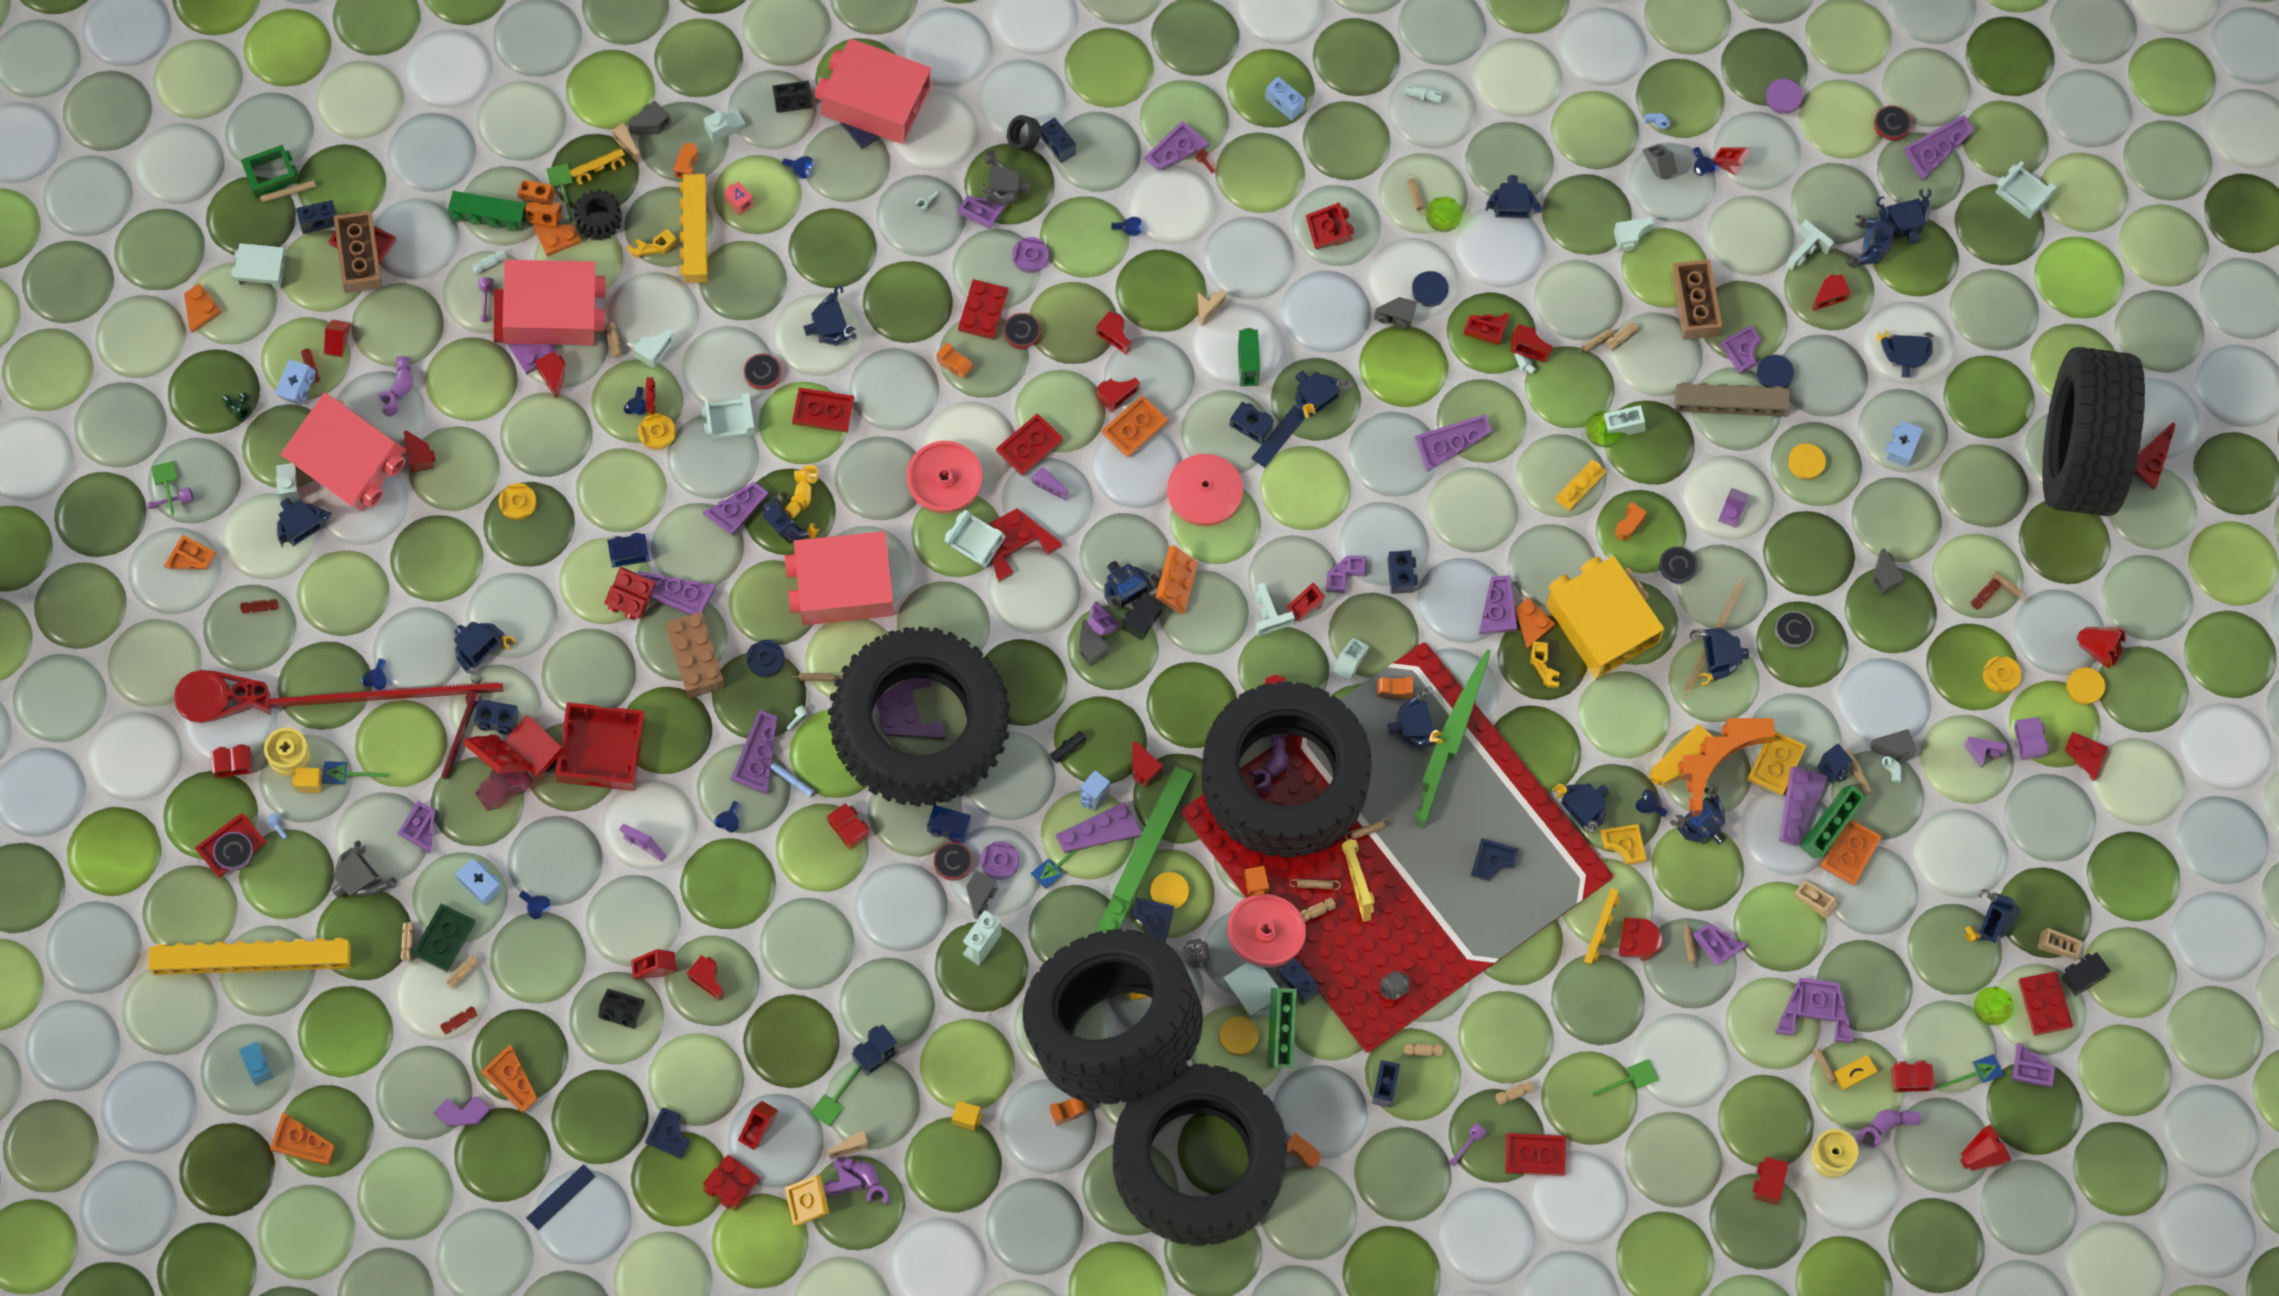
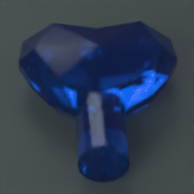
M1700 147L1694 148L1693 152L1697 158L1694 163L1696 175L1703 176L1707 172L1716 171V162L1709 157L1703 156Z
M802 156L795 161L784 158L782 165L792 167L796 176L805 179L809 177V168L812 167L814 162L811 157Z
M1133 216L1126 219L1123 223H1111V229L1123 230L1124 233L1130 236H1138L1141 233L1139 226L1142 219Z
M637 387L635 397L631 398L624 405L623 411L626 414L636 413L637 415H643L647 412L646 402L642 398L644 388Z
M379 658L375 669L369 670L362 677L364 686H373L378 690L385 688L387 680L383 672L386 663L384 659Z
M1651 789L1644 790L1642 798L1635 804L1636 809L1642 813L1655 811L1665 817L1668 812L1659 805V799Z
M733 801L728 811L718 814L714 820L715 826L725 828L730 833L736 832L739 828L736 812L740 803Z
M524 890L519 894V897L527 903L528 914L533 919H540L543 910L548 909L550 906V900L546 896L536 895L532 897Z

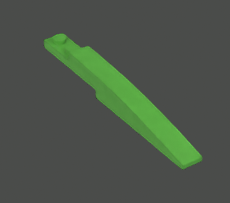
M1489 649L1486 650L1451 711L1443 728L1442 735L1439 737L1443 740V743L1437 744L1422 782L1424 792L1421 801H1424L1422 808L1418 807L1415 816L1418 819V826L1425 828L1447 759L1456 760L1490 658L1491 650Z
M1177 766L1173 770L1119 879L1096 932L1103 931L1106 933L1107 930L1120 929L1186 792L1193 773Z

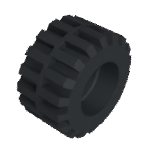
M597 189L596 192L589 190L588 194L586 192L583 193V198L579 197L577 204L574 206L575 221L580 233H584L586 238L591 236V240L599 238L600 241L604 237L607 239L611 238L610 234L615 235L617 233L616 229H620V223H622V213L618 199H615L613 194L609 195V191L604 190V192H601V189ZM595 210H604L608 213L600 220H593L588 217Z

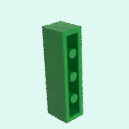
M452 191L448 214L450 219L457 222L467 221L474 225L485 224L492 228L502 227L510 231H522L526 218V204Z
M1853 785L1843 787L1799 847L1813 859L1823 857L1867 797Z
M1271 987L1267 1067L1293 1069L1297 989Z

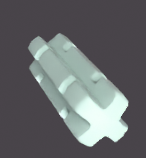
M500 249L495 252V255L491 254L480 260V263L477 262L471 266L472 271L478 275L483 272V269L487 270L498 264V261L505 260L507 258L505 252Z

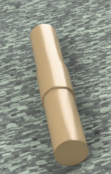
M1847 748L1844 751L1853 760L1851 769L1864 794L1869 795L1872 791L1851 749Z

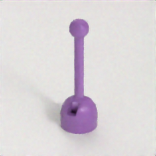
M488 277L479 278L478 282L479 289L484 292L483 311L480 317L482 322L488 320L486 316L487 292L493 289L494 280Z
M190 487L181 489L178 496L171 497L172 501L179 499L183 503L194 501ZM168 499L156 502L149 501L147 507L152 509L156 505L167 503Z
M1476 1123L1472 1125L1469 1131L1470 1139L1458 1154L1450 1159L1452 1166L1457 1165V1160L1473 1140H1481L1487 1134L1480 1125Z

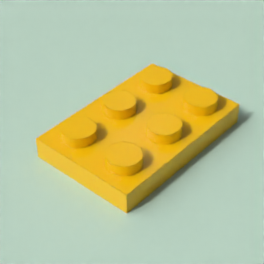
M1774 730L1775 737L1772 743H1764L1747 780L1783 796L1788 785L1790 768L1793 766L1797 767L1807 745Z

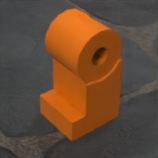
M685 143L681 147L673 168L674 177L683 179V174H694L692 166L698 159L695 144Z
M528 180L521 182L517 192V196L524 201L539 202L540 204L552 205L556 195L552 185Z
M539 202L527 203L525 205L526 221L538 225L557 227L562 218L561 203L554 202L553 205L540 204Z
M948 342L936 354L937 362L960 378H964L973 368L970 360L955 351Z
M1633 502L1627 507L1625 513L1627 517L1617 524L1615 530L1616 537L1621 541L1628 540L1645 520L1647 514L1645 510Z
M1413 677L1378 679L1377 696L1390 699H1411L1413 696Z
M1075 1098L1050 1105V1113L1056 1126L1077 1119L1090 1111L1087 1102Z
M1294 1133L1287 1142V1156L1289 1157L1292 1153L1302 1160L1306 1168H1316L1320 1163V1152L1298 1134Z

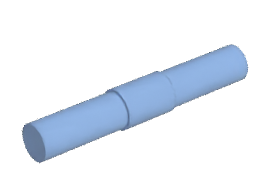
M775 762L771 765L770 769L809 797L813 796L815 791L800 781V779Z

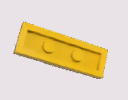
M619 148L569 171L572 177L577 176L576 180L581 185V177L583 175L590 181L591 176L587 172L593 169L595 172L605 168L604 165L610 162L613 170H616L614 165L616 161H620L621 165L625 166V161L620 158L625 154Z
M1592 459L1555 497V500L1566 510L1570 511L1606 474V470Z

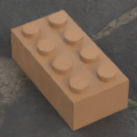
M371 211L334 216L342 283L345 293L382 288Z
M1711 260L1674 263L1671 276L1682 339L1720 336L1722 321Z
M699 612L665 622L687 698L691 699L724 689V680L703 613Z

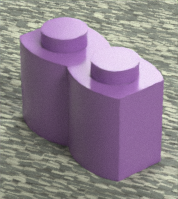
M2039 717L2016 720L2014 732L2021 760L2044 758L2049 751L2048 741L2043 736L2045 733L2044 723L2041 722Z

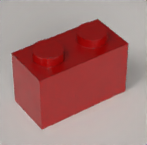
M1766 1156L1763 1162L1759 1161L1756 1171L1759 1174V1179L1754 1181L1752 1192H1755L1754 1199L1778 1205L1788 1169V1162Z

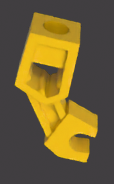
M666 229L653 239V244H647L636 239L635 244L638 247L634 249L629 245L627 246V251L637 258L659 253L665 255L677 245V239Z
M1533 642L1530 663L1535 666L1545 686L1548 688H1558L1559 682L1552 681V678H1559L1560 672L1548 669L1546 666L1548 661V643ZM1535 655L1543 656V660L1537 659Z

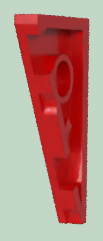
M2174 422L2138 454L2134 472L2153 490L2158 485L2159 477L2168 454L2169 445L2175 431L2176 424Z

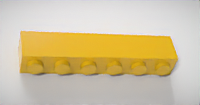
M683 174V181L680 182V193H683V198H680V209H683V215H680V226H683V231H680V242L684 243V248H680V258L684 259V265H680L681 276H684L685 283L708 282L706 175Z

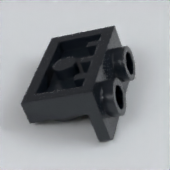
M809 80L772 85L777 113L813 107Z
M607 989L599 1005L598 1017L605 1021L636 1029L638 1017L645 1005V1000Z

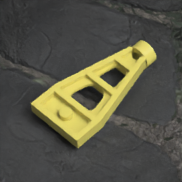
M1349 840L1342 844L1344 854H1346L1362 920L1365 922L1371 920V913L1374 912L1373 893L1368 891L1355 853L1359 850L1357 841Z

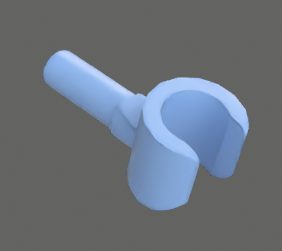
M272 813L267 819L268 824L275 828L283 839H286L288 836L278 825L281 819Z

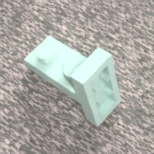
M1805 220L1801 224L1798 233L1807 240L1789 258L1787 267L1791 270L1796 266L1800 267L1806 260V255L1808 253L1811 255L1816 248L1827 255L1832 250L1834 241Z
M1258 584L1254 595L1257 603L1262 605L1261 613L1264 621L1256 623L1255 631L1257 636L1259 637L1294 625L1295 618L1292 611L1277 616L1265 584Z

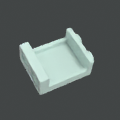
M2021 161L2018 165L2014 164L2009 169V174L2006 177L2002 176L1996 184L1998 185L1996 194L2027 218L2031 219L2052 197L2056 186L2052 183L2048 186L2044 185L2023 168L2024 162Z
M239 243V248L235 250L234 254L236 264L235 267H232L231 277L234 278L237 285H240L241 281L270 283L274 289H281L287 256L284 247Z
M749 393L742 394V399L716 403H708V400H704L705 406L701 407L703 418L707 417L704 430L705 435H709L710 441L755 435Z
M964 510L963 513L957 516L953 528L947 531L944 541L948 546L986 568L1006 536L998 529L992 528L970 514L969 511Z
M984 911L963 940V943L968 946L963 956L980 966L1002 935L1001 920Z
M1248 962L1223 978V985L1227 990H1231L1247 1012L1250 1020L1254 1018L1257 1020L1266 1013L1265 1011L1270 1008L1271 987L1278 988L1264 967Z

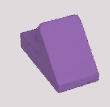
M1731 488L1718 521L1736 528L1749 494Z
M1968 736L1965 742V748L1980 767H1982L1985 761L1986 754L1992 758L2002 757L2007 746L2006 743Z
M837 1167L840 1182L832 1180L825 1182L823 1185L826 1198L863 1190L861 1180L840 1167Z

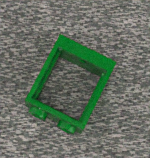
M283 145L241 159L255 199L261 195L298 184L296 177L299 176L295 165L291 166V154L289 150L285 151ZM283 157L289 173L258 184L252 167Z
M1245 328L1239 330L1238 362L1240 387L1259 386L1258 329Z

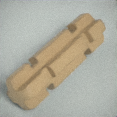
M609 322L605 324V330L608 332L609 347L612 348L610 349L611 356L617 358L622 355L618 333L615 332L617 331L616 324Z
M1630 322L1626 325L1627 327L1614 334V337L1609 338L1606 341V346L1613 350L1617 347V344H1621L1630 337V334H1634L1638 326L1634 322Z
M1624 569L1644 600H1647L1649 597L1646 590H1643L1644 587L1636 576L1632 575L1631 569Z
M1329 898L1324 903L1320 902L1309 907L1308 910L1300 911L1304 922H1306L1310 918L1313 919L1326 913L1327 910L1335 909L1336 904L1332 898Z
M406 922L403 924L402 930L404 933H402L401 949L403 951H401V959L403 961H411L414 925L413 923Z
M470 955L466 959L467 962H463L453 973L454 975L446 980L449 987L454 989L459 984L458 982L462 981L472 971L471 968H475L479 964V960L475 956Z
M1406 1043L1404 1045V1054L1431 1056V1054H1434V1056H1441L1443 1054V1046L1441 1044H1434L1432 1046V1044L1413 1045Z
M1527 1081L1522 1086L1517 1085L1507 1089L1505 1093L1500 1092L1495 1097L1498 1104L1501 1105L1506 1103L1507 1100L1511 1101L1523 1096L1524 1093L1533 1092L1534 1088L1532 1083Z

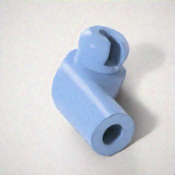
M1662 113L1644 114L1645 123L1654 122L1661 129H1667L1670 126V121Z

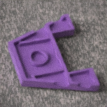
M907 679L879 697L876 704L885 736L945 739L942 722L938 721L921 725L913 691L931 687L930 679Z
M1799 978L1775 1034L1793 1036L1795 1017L1835 1022L1834 1042L1852 1044L1853 1036L1850 1032V1024L1845 1013V1005L1839 983Z

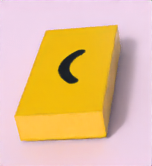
M1866 1055L1835 1071L1833 1074L1844 1091L1871 1077L1878 1071L1869 1056Z

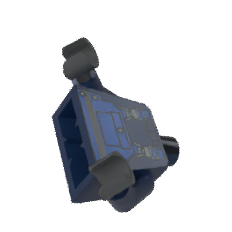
M1858 214L1856 217L1860 221L1858 223L1854 222V224L1860 228L1868 227L1866 228L1860 258L1855 257L1853 254L1847 256L1850 261L1846 263L1851 268H1857L1859 264H1878L1890 250L1894 227L1889 225L1884 219H1866Z
M1113 561L1107 566L1111 574L1107 576V582L1104 585V598L1110 604L1111 610H1114L1115 605H1117L1118 609H1121L1133 602L1138 596L1141 597L1144 592L1148 593L1150 590L1149 583H1151L1152 587H1155V581H1160L1161 578L1157 572L1150 573L1136 566L1133 567L1131 564L1121 568L1117 561Z
M1711 784L1713 788L1711 793L1709 788L1704 789L1705 794L1710 795V798L1706 797L1703 800L1700 817H1692L1690 811L1685 817L1683 815H1675L1678 822L1676 820L1670 821L1672 826H1678L1677 829L1685 840L1705 844L1712 838L1718 845H1721L1727 839L1720 831L1725 824V813L1719 795H1717L1719 792L1718 786Z

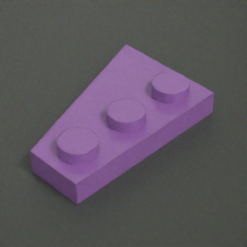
M1182 120L1145 156V160L1157 171H1160L1208 148L1209 143Z
M752 482L735 492L733 496L725 501L722 500L713 508L703 511V515L733 537L769 496V493L755 482Z
M1510 575L1491 577L1479 635L1517 631Z

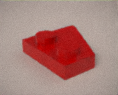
M1503 313V316H1493V314H1485L1483 316L1471 315L1468 318L1463 334L1499 345L1510 313Z
M2072 731L2064 751L2094 781L2108 746Z

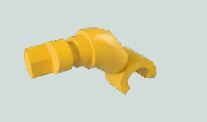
M804 465L801 471H794L795 480L798 484L796 485L791 502L785 507L786 514L792 520L801 510H805L811 502V485L809 484L815 483L818 479V468L815 465Z

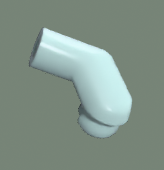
M1884 757L1882 764L1891 773V782L1895 784L1901 783V765L1892 757Z

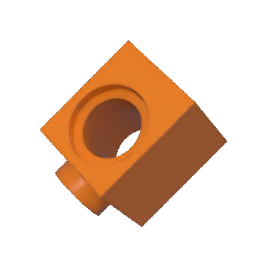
M1264 866L1245 869L1244 878L1249 897L1268 894L1269 886Z

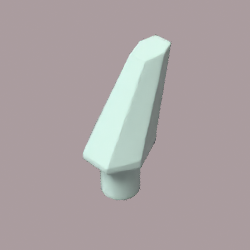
M1515 353L1514 355L1520 370L1523 371L1525 369L1530 374H1533L1536 368L1529 364L1530 360L1525 356Z

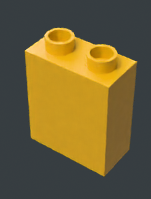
M1615 556L1605 561H1602L1600 557H1594L1581 567V575L1572 580L1568 575H1563L1553 581L1548 587L1551 592L1549 593L1546 607L1595 679L1600 678L1659 644L1664 632V627Z

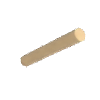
M314 180L261 195V201L264 203L315 188L316 185Z

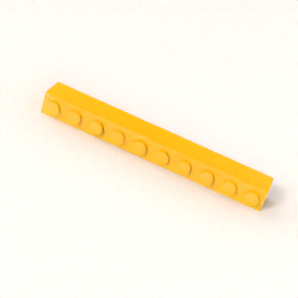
M321 938L314 939V941L296 939L294 942L275 940L274 943H266V941L262 940L255 941L254 943L236 941L234 944L215 942L214 945H207L202 942L195 943V945L177 943L175 946L156 944L155 947H149L148 970L151 975L350 969L351 945L344 938H335L334 941H326Z

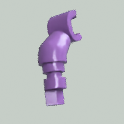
M396 357L398 372L395 382L390 388V392L385 391L378 395L383 403L390 401L382 409L386 416H392L399 410L397 399L404 397L413 387L409 357Z
M1282 734L1271 735L1272 755L1264 769L1252 772L1253 778L1256 781L1260 779L1265 780L1263 783L1258 784L1256 788L1259 795H1265L1272 789L1271 778L1277 777L1288 765V755L1285 750L1286 741Z
M1893 1109L1882 1110L1870 1124L1871 1127L1863 1128L1856 1134L1855 1141L1857 1144L1862 1142L1864 1134H1868L1872 1137L1871 1145L1876 1147L1880 1142V1135L1889 1128L1899 1126L1900 1123L1902 1125H1920V1112L1901 1111L1899 1113V1111H1894Z
M838 1157L833 1168L837 1169V1167H840L848 1173L851 1171L852 1175L857 1176V1179L861 1180L865 1188L869 1189L866 1197L868 1203L873 1202V1196L876 1193H882L884 1196L882 1202L886 1206L889 1205L890 1195L885 1188L878 1186L880 1181L876 1168L866 1161H857L855 1163L854 1159L849 1157L846 1159Z

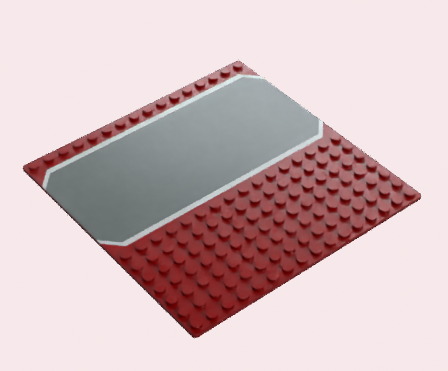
M1425 642L1340 699L1346 705V708H1349L1359 720L1358 723L1362 724L1368 737L1367 741L1370 744L1372 756L1371 777L1365 804L1354 825L1348 828V832L1384 820V829L1353 839L1351 833H1348L1346 838L1344 835L1338 841L1334 840V843L1320 851L1316 850L1315 853L1309 855H1296V857H1280V855H1276L1274 857L1261 854V851H1252L1242 846L1243 843H1237L1226 834L1227 831H1223L1214 820V815H1211L1203 794L1180 811L1182 817L1245 898L1249 897L1244 878L1245 869L1264 866L1269 886L1268 894L1289 901L1299 912L1305 909L1308 910L1309 907L1320 902L1324 903L1329 898L1334 900L1336 904L1335 909L1327 910L1326 913L1304 922L1306 927L1305 940L1302 949L1295 958L1320 986V995L1366 1053L1373 1051L1613 879L1611 871L1475 703L1456 760L1447 759L1425 828L1417 825L1418 819L1415 816L1418 807L1422 808L1424 801H1421L1424 792L1422 782L1437 743L1434 742L1433 745L1419 749L1403 743L1400 733L1389 735L1387 724L1397 722V712L1409 699L1378 697L1377 680L1380 678L1413 677L1412 697L1420 692L1423 693L1425 687H1432L1433 695H1430V690L1428 689L1425 701L1427 702L1434 731L1437 730L1442 733L1463 688ZM1289 734L1284 738L1286 741L1285 750L1288 755V765L1277 777L1271 778L1272 789L1267 794L1259 795L1256 788L1258 784L1263 783L1265 780L1260 779L1256 781L1253 778L1252 772L1264 769L1272 755V747L1240 768L1245 783L1253 793L1269 803L1281 806H1297L1314 800L1328 788L1333 779L1331 765L1323 751L1310 740L1294 734ZM1481 838L1519 849L1514 869L1505 868L1498 870L1493 874L1490 881L1471 876ZM1347 839L1357 841L1359 850L1355 853L1369 893L1372 892L1374 897V912L1371 913V920L1365 922L1362 920L1346 854H1344L1342 844L1349 841ZM1308 879L1338 882H1333V889L1298 888L1297 881L1295 880ZM1393 971H1398L1401 974L1404 973L1409 979L1408 992L1397 1000L1386 999L1379 989L1381 979Z

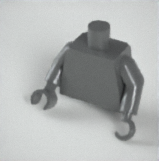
M989 150L984 158L986 164L992 163V166H990L988 189L986 190L984 187L985 184L981 185L982 191L987 194V204H999L1002 206L1008 203H1016L1017 193L1029 194V183L1018 182L1019 172L1010 170L999 160H995L997 158L996 152Z
M357 840L354 843V848H349L338 858L336 871L333 876L339 884L332 889V892L338 898H341L345 893L359 898L380 893L386 890L387 887L395 888L397 880L393 877L390 878L394 881V885L381 881V877L362 855L366 852V845L362 848H357L361 845V841Z

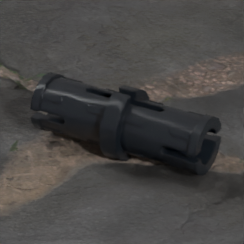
M1079 730L1071 738L1064 740L1062 745L1050 753L1052 760L1058 764L1068 754L1074 753L1075 749L1087 740L1083 732Z

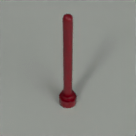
M467 692L465 697L467 706L441 774L443 779L449 778L474 707H477L479 699H482V695L479 693Z

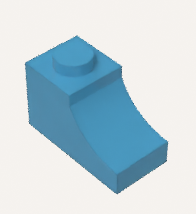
M258 1041L239 1049L255 1086L274 1078Z

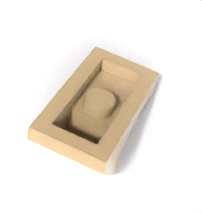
M1220 289L1217 293L1214 292L1209 300L1200 293H1197L1198 319L1201 326L1226 302L1227 293L1224 290Z

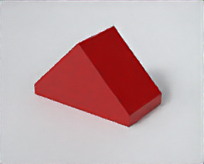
M331 320L325 328L324 355L343 358L351 322Z

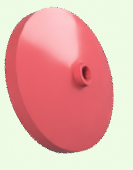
M937 441L922 447L915 453L909 462L906 478L909 492L920 506L936 513H952L967 507L973 502L981 489L983 476L981 464L977 456L968 447L954 441Z
M1197 454L1182 460L1173 469L1168 480L1167 495L1172 509L1180 518L1198 526H1213L1228 520L1237 511L1242 501L1243 483L1237 469L1226 459L1213 454Z
M1270 894L1253 895L1240 901L1232 910L1227 923V937L1233 950L1243 960L1260 967H1277L1290 962L1302 949L1306 935L1305 923L1297 908L1289 901Z

